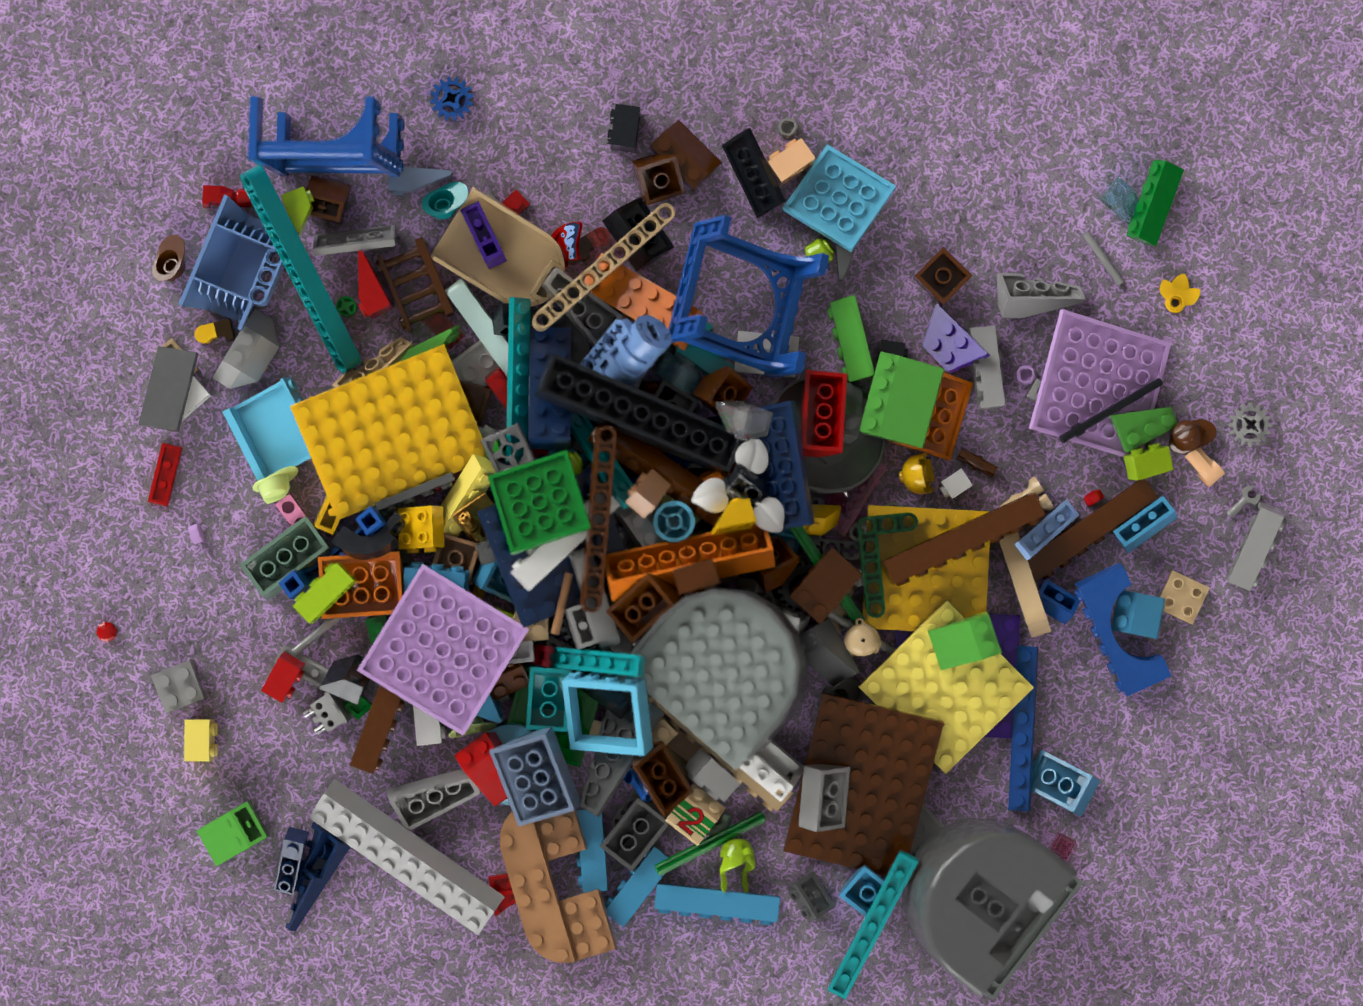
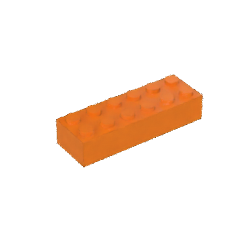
M599 263L598 266L602 272L609 270L606 263ZM624 265L619 266L591 291V293L633 322L640 316L648 315L657 318L669 329L676 296ZM586 276L584 279L586 285L594 283L590 276ZM691 305L689 316L704 315L699 309ZM682 341L671 342L672 345L683 351L689 345Z

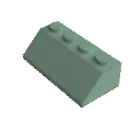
M305 516L241 563L240 566L261 596L269 601L283 591L279 584L283 578L293 570H304L316 564L318 557H325L332 551V548L308 517Z

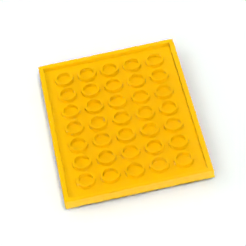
M444 344L290 405L337 520L365 510L370 506H375V503L448 473L459 472L465 468L473 454L487 458L481 442L483 438Z

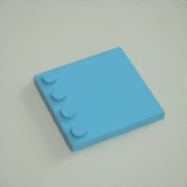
M827 144L783 206V211L852 253L895 191L896 186Z

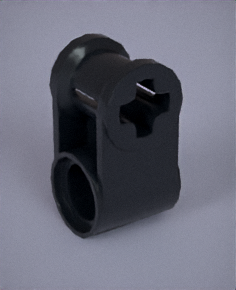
M737 464L734 467V471L723 479L725 485L730 490L735 491L744 499L750 498L751 503L758 502L762 497L763 480L750 472L742 464Z

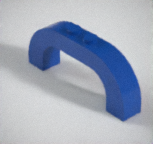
M370 506L356 518L360 526L354 533L360 536H371L378 533L387 522L376 507ZM334 548L325 557L341 556L345 554L339 551L337 548ZM318 562L304 570H293L279 582L289 599H295L303 591L306 593L311 588L309 586L310 583L319 577Z

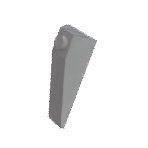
M1019 273L997 274V301L1002 318H1025L1084 303L1086 300L1081 286L1057 281L1052 285L1043 282V278L1036 277L1035 281L1023 279L1024 274Z

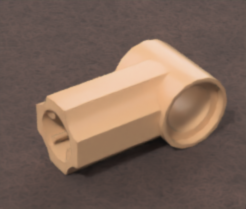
M1201 448L1184 456L1198 472L1199 478L1208 487H1211L1225 474L1223 469L1214 460H1211Z

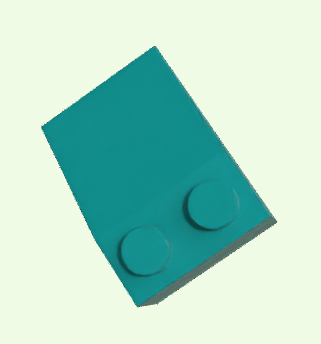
M530 667L526 729L541 730L552 727L554 731L568 732L562 680L569 673H572V670Z

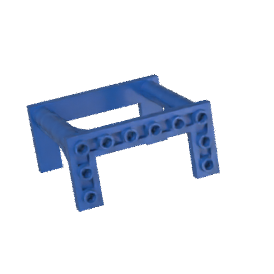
M250 96L248 159L280 176H289V173L388 174L391 177H400V172H403L404 164L401 159V151H404V140L401 139V135L405 129V121L400 114L389 113V131L384 140L379 144L377 142V136H380L378 115L381 114V104L374 97H365V108L361 118L348 133L337 139L329 141H290L291 115L286 112H277V141H262L264 99L259 96Z
M727 215L695 222L668 329L672 337V343L685 342L763 371L764 377L770 379L801 374L806 363V353L801 351L788 353L789 340L794 330L793 323L799 309L798 302L803 292V281L825 275L829 267V255L820 253L807 257L791 256L739 239L728 234L732 217ZM706 246L755 265L770 281L775 297L774 315L767 330L758 338L748 342L734 341L705 330L707 316L702 314L689 316ZM772 270L774 271V273L777 272V271H779V273H777L775 276H773V275H772ZM781 277L787 278L784 288H780L777 285ZM764 339L771 343L769 352L763 347ZM755 344H757V348H758V349H756V350L753 349V346H754Z

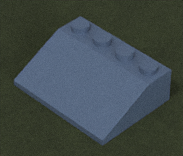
M552 727L529 733L489 750L518 827L575 811L580 804L579 795Z

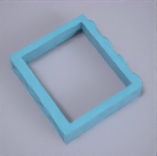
M577 671L576 673H569L562 680L570 750L645 756L653 749L645 678L618 676V674L600 675L597 672L583 674ZM577 687L631 691L637 739L582 734Z

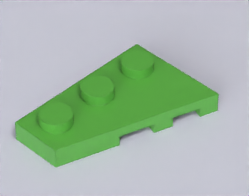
M1171 407L1112 414L1110 416L1124 452H1129L1173 429L1178 424Z

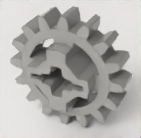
M1248 403L1247 408L1242 404L1240 405V411L1236 408L1233 410L1235 416L1230 415L1228 417L1232 420V423L1227 424V427H1232L1228 434L1235 435L1233 441L1240 440L1239 446L1247 443V447L1250 448L1253 442L1255 446H1259V440L1266 441L1264 435H1271V432L1267 430L1273 426V424L1267 422L1271 416H1265L1264 414L1267 410L1260 411L1259 404L1254 408L1252 403ZM1244 412H1254L1256 414L1254 416H1247ZM1237 419H1238V421L1240 422V429H1239V430H1237V426H1236V424H1237ZM1261 420H1262V423H1263V428H1262V430L1259 428V424H1260V421H1261ZM1246 421H1252V427L1254 429H1247L1246 426L1248 424L1246 423ZM1246 434H1252L1256 438L1247 439L1244 438V436Z

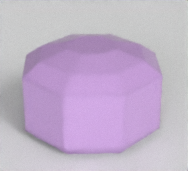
M1029 365L1020 366L1015 373L1017 381L1022 385L1032 384L1036 378L1035 369Z
M194 524L189 526L188 530L193 544L204 542V532L200 525Z

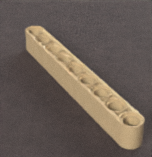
M668 203L658 206L543 306L532 319L533 327L537 331H545L668 225L675 216L674 207ZM660 210H667L670 217L667 219L662 218ZM651 223L654 226V231L648 232L644 225ZM629 237H637L639 239V244L632 245L629 241ZM619 249L623 251L624 257L621 259L615 257L614 250ZM599 263H606L609 270L602 272L599 269ZM590 276L594 283L586 285L583 277ZM568 290H576L578 298H570ZM553 303H560L563 306V311H554L552 308ZM544 316L547 319V325L542 326L538 324L537 317Z

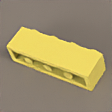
M473 454L444 499L441 506H443L445 534L459 536L462 529L451 515L484 492L486 493L490 487L488 476L496 473L490 459Z

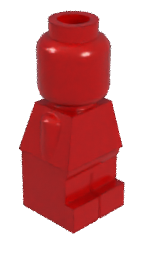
M203 185V208H210L211 205L220 206L224 195L229 196L239 207L250 208L253 205L245 189H238L235 192V190L221 185Z

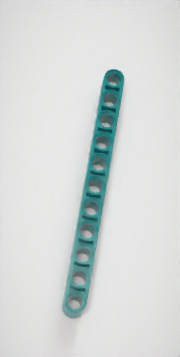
M257 165L240 175L241 183L336 368L344 374L361 364V357L265 169Z

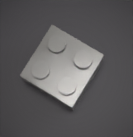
M193 660L151 675L165 714L207 699Z
M701 749L684 766L688 771L687 776L714 800L719 798L725 802L741 784Z

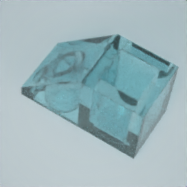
M1118 176L1098 198L1125 222L1130 224L1135 213L1136 204L1139 201L1135 190Z

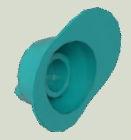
M461 182L448 183L427 193L422 200V209L425 213L437 219H448L467 200L468 188Z

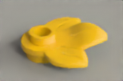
M1184 273L1177 276L1172 283L1163 279L1159 288L1160 294L1165 299L1166 309L1172 313L1181 312L1185 306L1193 305L1198 300L1201 292L1198 288H1189V282ZM1173 299H1176L1179 304L1177 307H1174L1171 304V301Z

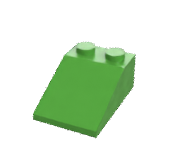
M987 611L928 631L941 670L1001 654Z

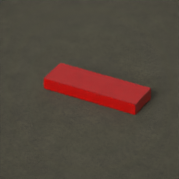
M162 442L147 502L166 507L169 506L183 447Z

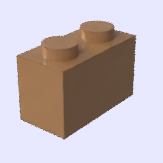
M653 469L647 474L643 472L635 481L638 484H634L627 492L630 496L625 503L642 518H645L656 508L671 485Z

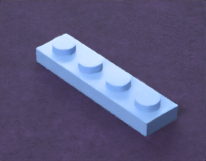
M1066 499L1014 545L1024 558L1028 560L1074 521L1079 514Z

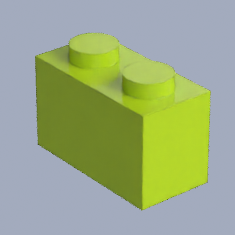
M1160 443L1150 444L1148 449L1144 450L1143 448H1136L1131 450L1130 454L1123 455L1129 480H1142L1173 470L1169 446H1161Z

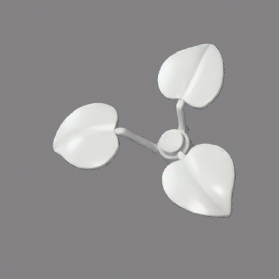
M756 437L742 443L735 454L737 464H742L754 474H761L767 468L769 461L767 449L761 440ZM710 478L696 489L691 502L708 512L719 513L727 507L729 499L744 498L726 487L723 480ZM768 497L763 499L761 503L759 501L751 503L758 506L753 511L756 517L755 524L759 528L771 533H778L783 530L784 508L777 499Z

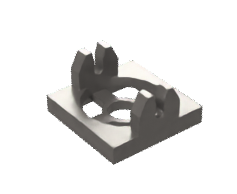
M520 423L481 439L496 473L536 460ZM505 435H514L520 439V442L515 444L508 442ZM499 438L502 445L500 450L494 453V444ZM508 444L513 447L514 452L511 456L504 455L502 451L504 445ZM523 447V457L517 462L515 458L516 451ZM500 457L509 459L511 466L503 465L497 459Z

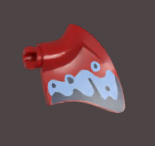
M580 221L564 224L551 234V237L557 242L562 251L565 268L568 267V261L580 259L579 240L583 227Z

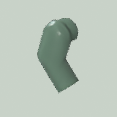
M722 813L719 824L713 826L706 836L710 837L728 828L732 816Z

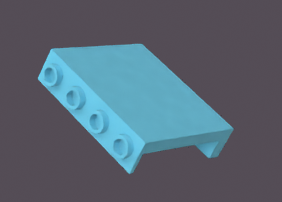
M291 377L282 378L280 382L255 396L223 411L257 481L270 476L284 467H297L311 459L290 408V405L304 400L300 397L297 391L298 386Z

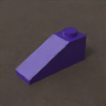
M479 201L461 209L460 211L488 269L490 270L506 262L507 259Z

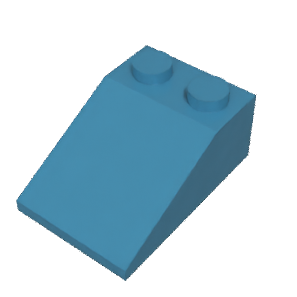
M1041 750L1032 767L1031 791L1082 817L1100 780Z

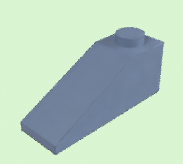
M404 166L403 172H400V177L389 176L388 191L393 192V196L405 197V193L411 194L452 178L453 173L450 170Z

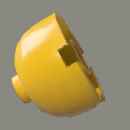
M927 453L910 456L904 462L902 471H899L900 482L904 483L911 493L929 494L934 490V487H930V482L934 481V472L931 460L925 458L928 455Z

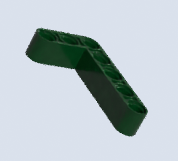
M912 513L863 517L857 522L865 611L870 617L878 618L885 612L878 534L914 530L918 525V519ZM905 516H910L913 520L910 528L904 527L902 523ZM885 518L891 519L893 523L892 528L889 530H885L882 527V521ZM865 520L870 521L872 524V529L869 532H865L861 528V524ZM866 541H871L874 544V549L870 553H867L863 548ZM870 561L876 564V570L873 573L866 571V564ZM871 582H875L878 585V591L874 594L868 591V585ZM875 602L881 607L878 614L870 612V606Z

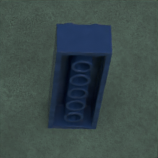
M530 328L528 440L532 450H571V411L534 396L548 358L553 353L572 361L571 328H548L545 331H537L535 328Z

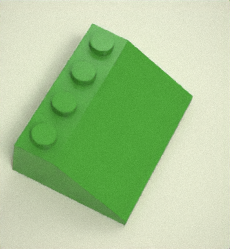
M880 352L859 431L865 435L923 449L945 369L902 356Z

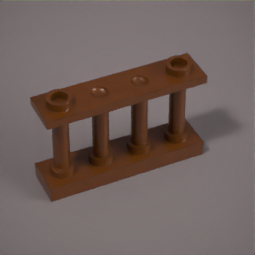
M423 237L415 240L417 245L414 246V249L384 261L381 254L377 255L379 260L376 262L380 274L383 272L402 315L399 318L403 330L407 329L409 333L413 332L411 324L435 314L445 313L447 318L455 315ZM416 256L418 258L422 257L424 264L421 265V268L391 279L388 268ZM423 275L430 276L432 283L428 287L399 298L395 287ZM431 294L438 295L440 302H437L436 306L407 317L403 308L404 305Z

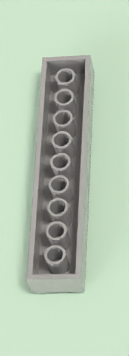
M336 779L323 793L309 816L318 825L477 935H479L504 899L502 894Z

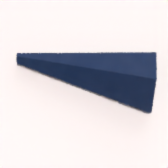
M313 822L311 828L315 829L313 838L307 841L306 846L310 847L306 860L302 861L295 891L298 892L296 904H291L290 908L294 911L290 923H286V928L290 931L297 930L350 849L349 845L316 822Z

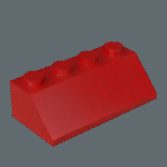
M806 370L803 378L800 425L804 456L820 458L843 452L847 373Z

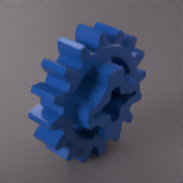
M449 76L447 82L440 79V86L434 84L436 92H430V95L434 97V99L430 100V104H435L432 110L434 112L439 110L437 115L439 118L445 115V121L452 117L454 122H456L457 116L464 119L463 113H470L468 106H474L470 99L474 98V95L468 94L472 90L471 87L465 88L466 81L464 80L459 83L458 77L452 81ZM449 86H456L460 89L453 90ZM443 90V98L438 102L439 94ZM449 95H452L453 97H456V98H455V101H456L455 103H452L451 101H448V100H449V98H448ZM465 97V98H466V99H465V104H464L463 107L461 108V107H460L461 99H463V98ZM451 108L454 109L455 112H447L443 109Z

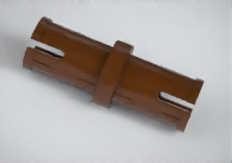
M963 447L956 458L971 466L972 470H978L990 478H993L998 469V466L982 459L983 456H977Z

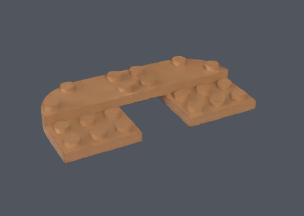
M576 809L575 811L519 827L512 811L504 821L501 829L500 849L526 937L534 950L550 961L571 963L617 949L600 889L559 901L549 868V860L588 849Z

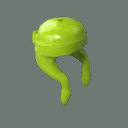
M732 839L725 842L720 850V857H723L719 870L721 889L723 893H726L728 883L725 873L746 862L745 868L741 873V886L745 893H747L749 889L747 873L751 872L756 866L754 849H752L750 842L745 839Z

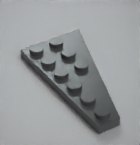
M648 702L651 731L653 732L665 712ZM633 706L622 719L607 709L599 736L637 739ZM595 752L580 806L599 818L632 766L635 755Z

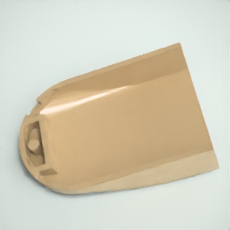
M474 186L470 190L467 200L460 206L430 255L432 260L503 303H509L510 297L531 299V306L544 303L551 296L541 285L554 268L565 271L562 251L557 242L548 233ZM478 201L507 259L506 262L490 270L460 211Z

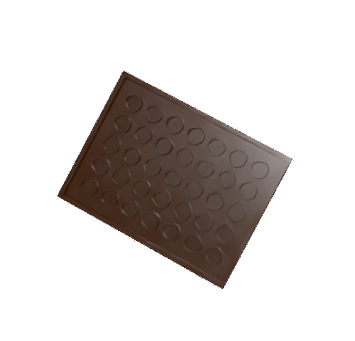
M823 692L805 765L827 764L850 767L845 828L815 832L799 827L802 774L783 851L855 869H860L866 865L876 874L887 876L899 851L902 850L908 854L911 852L944 722Z

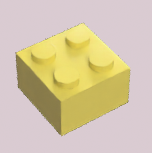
M215 719L185 720L184 761H213L215 756H218V744H215V736H218V723H215Z

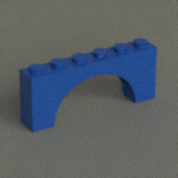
M1117 563L1074 583L1077 588L1074 593L1078 601H1082L1085 606L1082 611L1086 619H1090L1093 626L1090 629L1094 637L1100 640L1101 644L1098 647L1103 657L1107 656L1109 663L1106 665L1111 675L1115 674L1117 681L1114 683L1119 693L1123 692L1128 697L1171 677L1167 664L1160 654L1147 657L1132 655L1124 651L1113 636L1111 629L1113 604L1119 594L1132 585L1123 565Z

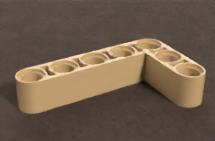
M1019 533L1003 534L1004 539L999 542L1031 637L1034 638L1052 632L1028 560L1024 558L1014 545L1020 539Z

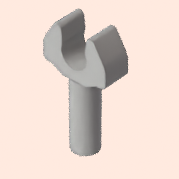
M1253 485L1246 486L1240 490L1242 493L1241 499L1226 512L1230 518H1233L1247 504L1256 505L1259 502L1261 493L1255 495L1254 498L1248 497V492L1252 490Z

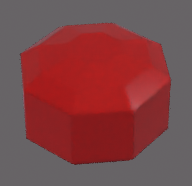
M1096 489L1087 493L1083 500L1086 506L1090 507L1104 499V495L1101 490Z
M103 622L98 626L96 634L101 641L110 642L116 638L118 629L114 623Z

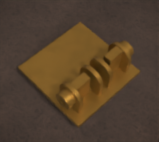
M484 492L451 515V517L470 540L474 539L476 542L482 543L486 540V534L477 511L495 504Z

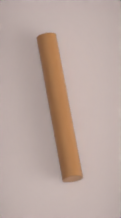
M565 572L551 631L552 634H560L573 576L571 573Z

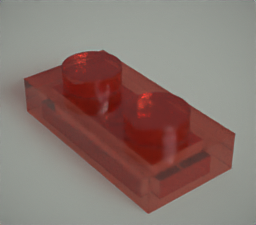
M441 313L422 320L435 335L455 326ZM458 330L460 332L458 338L453 343L451 342L447 345L450 350L465 337L460 330Z

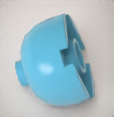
M669 501L662 504L656 510L653 517V526L656 533L663 540L679 542L686 539L692 533L695 526L694 515L686 504L679 501Z

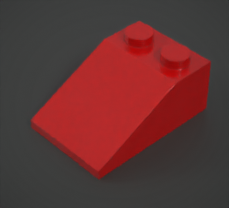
M360 250L358 252V285L361 303L358 306L365 317L369 316L371 319H374L393 309V306L368 258Z
M485 732L454 756L465 774L495 807L506 800L507 796L489 750L503 745L496 732Z

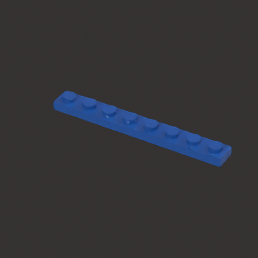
M1018 646L1016 670L1034 688L1013 708L1008 810L1029 812L1031 807L1038 647Z

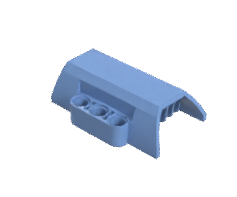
M224 195L178 305L210 310L237 321L239 323L238 329L243 331L253 304L255 303L261 307L269 304L283 272L284 265L281 259L277 263H272L271 258L274 254H277V251L261 220L248 215L227 195ZM271 272L273 275L272 280L264 282V275ZM263 291L265 294L264 299L256 301V294Z

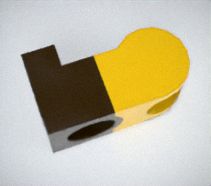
M230 319L201 325L194 333L195 339L201 344H209L213 340L225 337L227 342L236 339Z

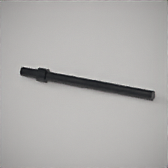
M1157 378L1083 423L1073 425L1071 430L1059 436L1060 441L1065 443L1075 436L1083 435L1085 430L1162 386V380Z

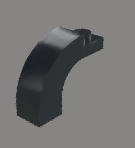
M395 512L378 533L371 536L357 535L343 526L332 540V544L345 555L355 559L369 560L379 558L392 551L399 544L394 536L402 532L406 522L402 516Z

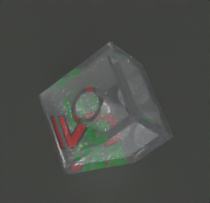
M740 400L716 402L715 406L727 432L735 434V438L747 440V438L758 439L768 435L773 412Z

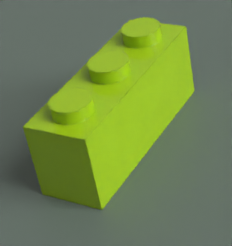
M331 563L324 570L325 575L313 580L309 585L311 588L306 593L303 591L295 598L296 603L293 607L309 624H314L358 581L341 563Z

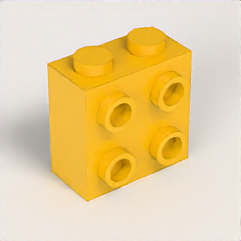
M443 506L397 508L398 514L406 522L404 529L398 535L400 550H407V554L420 553L419 549H424V552H437V548H445Z

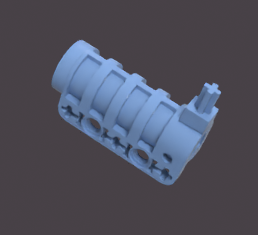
M640 316L633 325L628 319L616 320L580 364L590 368V362H592L593 370L635 387L637 381H640L647 373V370L658 360V356L662 355L670 346L672 337L668 328L660 320L652 316ZM611 336H612L613 339H614V345H613V346H612V344H611V342H610Z

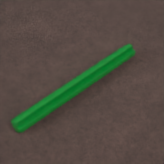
M803 526L789 528L811 562L815 565L821 559L822 554ZM847 593L840 602L841 606L854 625L858 618L865 621L864 616Z
M759 811L702 840L698 846L693 845L655 865L657 874L663 875L765 823L764 814Z

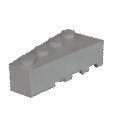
M995 325L970 328L969 334L990 354L988 358L978 359L972 364L977 411L1003 408L1006 403V392L1003 391L1004 373L1000 368L1002 353L1001 350L998 351L997 342H1000L999 330H995Z
M1260 500L1256 505L1259 511L1257 515L1251 517L1248 530L1250 532L1243 536L1240 544L1242 550L1236 553L1227 575L1229 583L1251 591L1253 586H1257L1260 580L1258 575L1260 569L1266 567L1269 559L1267 554L1270 549H1274L1277 542L1275 536L1278 531H1282L1286 522L1281 509Z

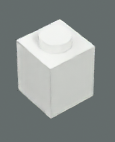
M961 468L941 481L939 489L945 498L953 499L973 485Z

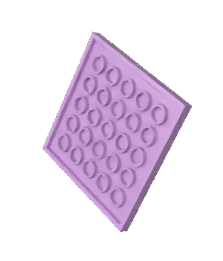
M1060 309L1029 429L1059 438V436L1071 430L1073 425L1083 423L1157 378L1162 380L1172 343ZM1160 387L1114 414L1154 409ZM1110 416L1085 430L1083 435L1075 436L1068 440L1123 458V455L1131 453L1130 451L1124 452ZM1143 444V445H1141V446H1139V447H1137V448H1143V450H1144L1145 444Z
M422 564L357 671L464 736L529 629L523 628L517 621Z

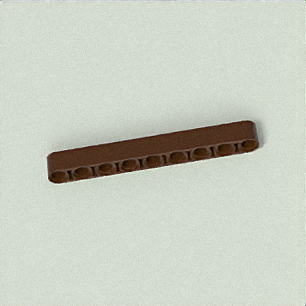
M609 426L599 428L595 432L588 505V518L591 528L586 531L580 606L586 612H596L602 605L616 447V432ZM603 430H607L610 433V439L607 442L601 438ZM601 451H605L608 454L609 458L605 463L599 459ZM599 472L606 474L607 479L603 484L597 480ZM599 492L605 497L603 504H598L595 500V496ZM597 513L603 517V522L600 525H596L593 521ZM595 534L601 538V543L598 546L593 545L591 540ZM593 555L599 558V564L596 567L590 564V558ZM591 576L596 577L598 582L594 588L588 585V579ZM589 597H593L596 601L592 609H589L586 605V600Z

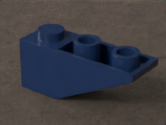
M292 827L288 828L283 841L274 891L294 896L307 845L308 831Z

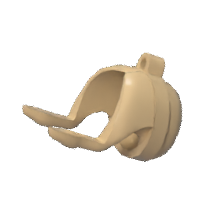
M858 618L855 621V625L847 631L844 637V644L851 657L853 655L867 656L872 653H878L881 647V640L878 631L873 626L865 624L863 619Z

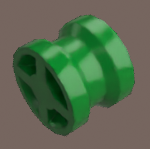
M343 296L338 299L336 309L341 316L349 318L357 312L358 306L353 298Z

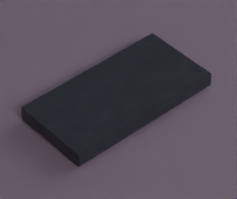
M751 128L745 129L722 145L757 218L764 216L786 202Z

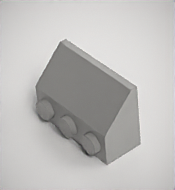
M827 764L804 766L799 827L815 832L845 828L850 767Z

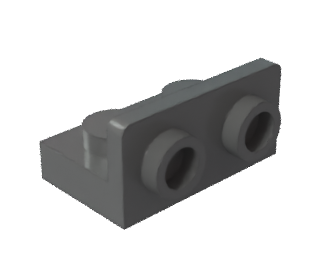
M814 872L809 873L788 887L790 897L797 903L801 915L808 922L820 918L835 907Z

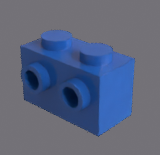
M1047 579L1037 589L1045 613L1065 625L1072 618L1080 604L1077 597Z

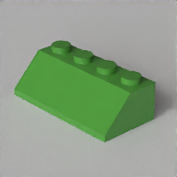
M855 295L831 302L829 304L830 308H827L829 320L834 321L835 328H832L834 340L839 341L840 347L837 348L839 360L843 359L845 365L842 368V373H847L849 383L873 378L875 373Z

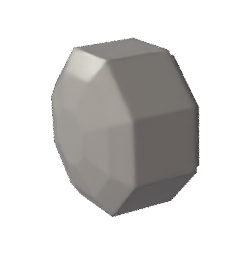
M786 117L780 120L777 129L781 136L790 138L796 134L798 126L794 119Z

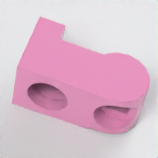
M291 492L275 504L291 525H294L306 516Z

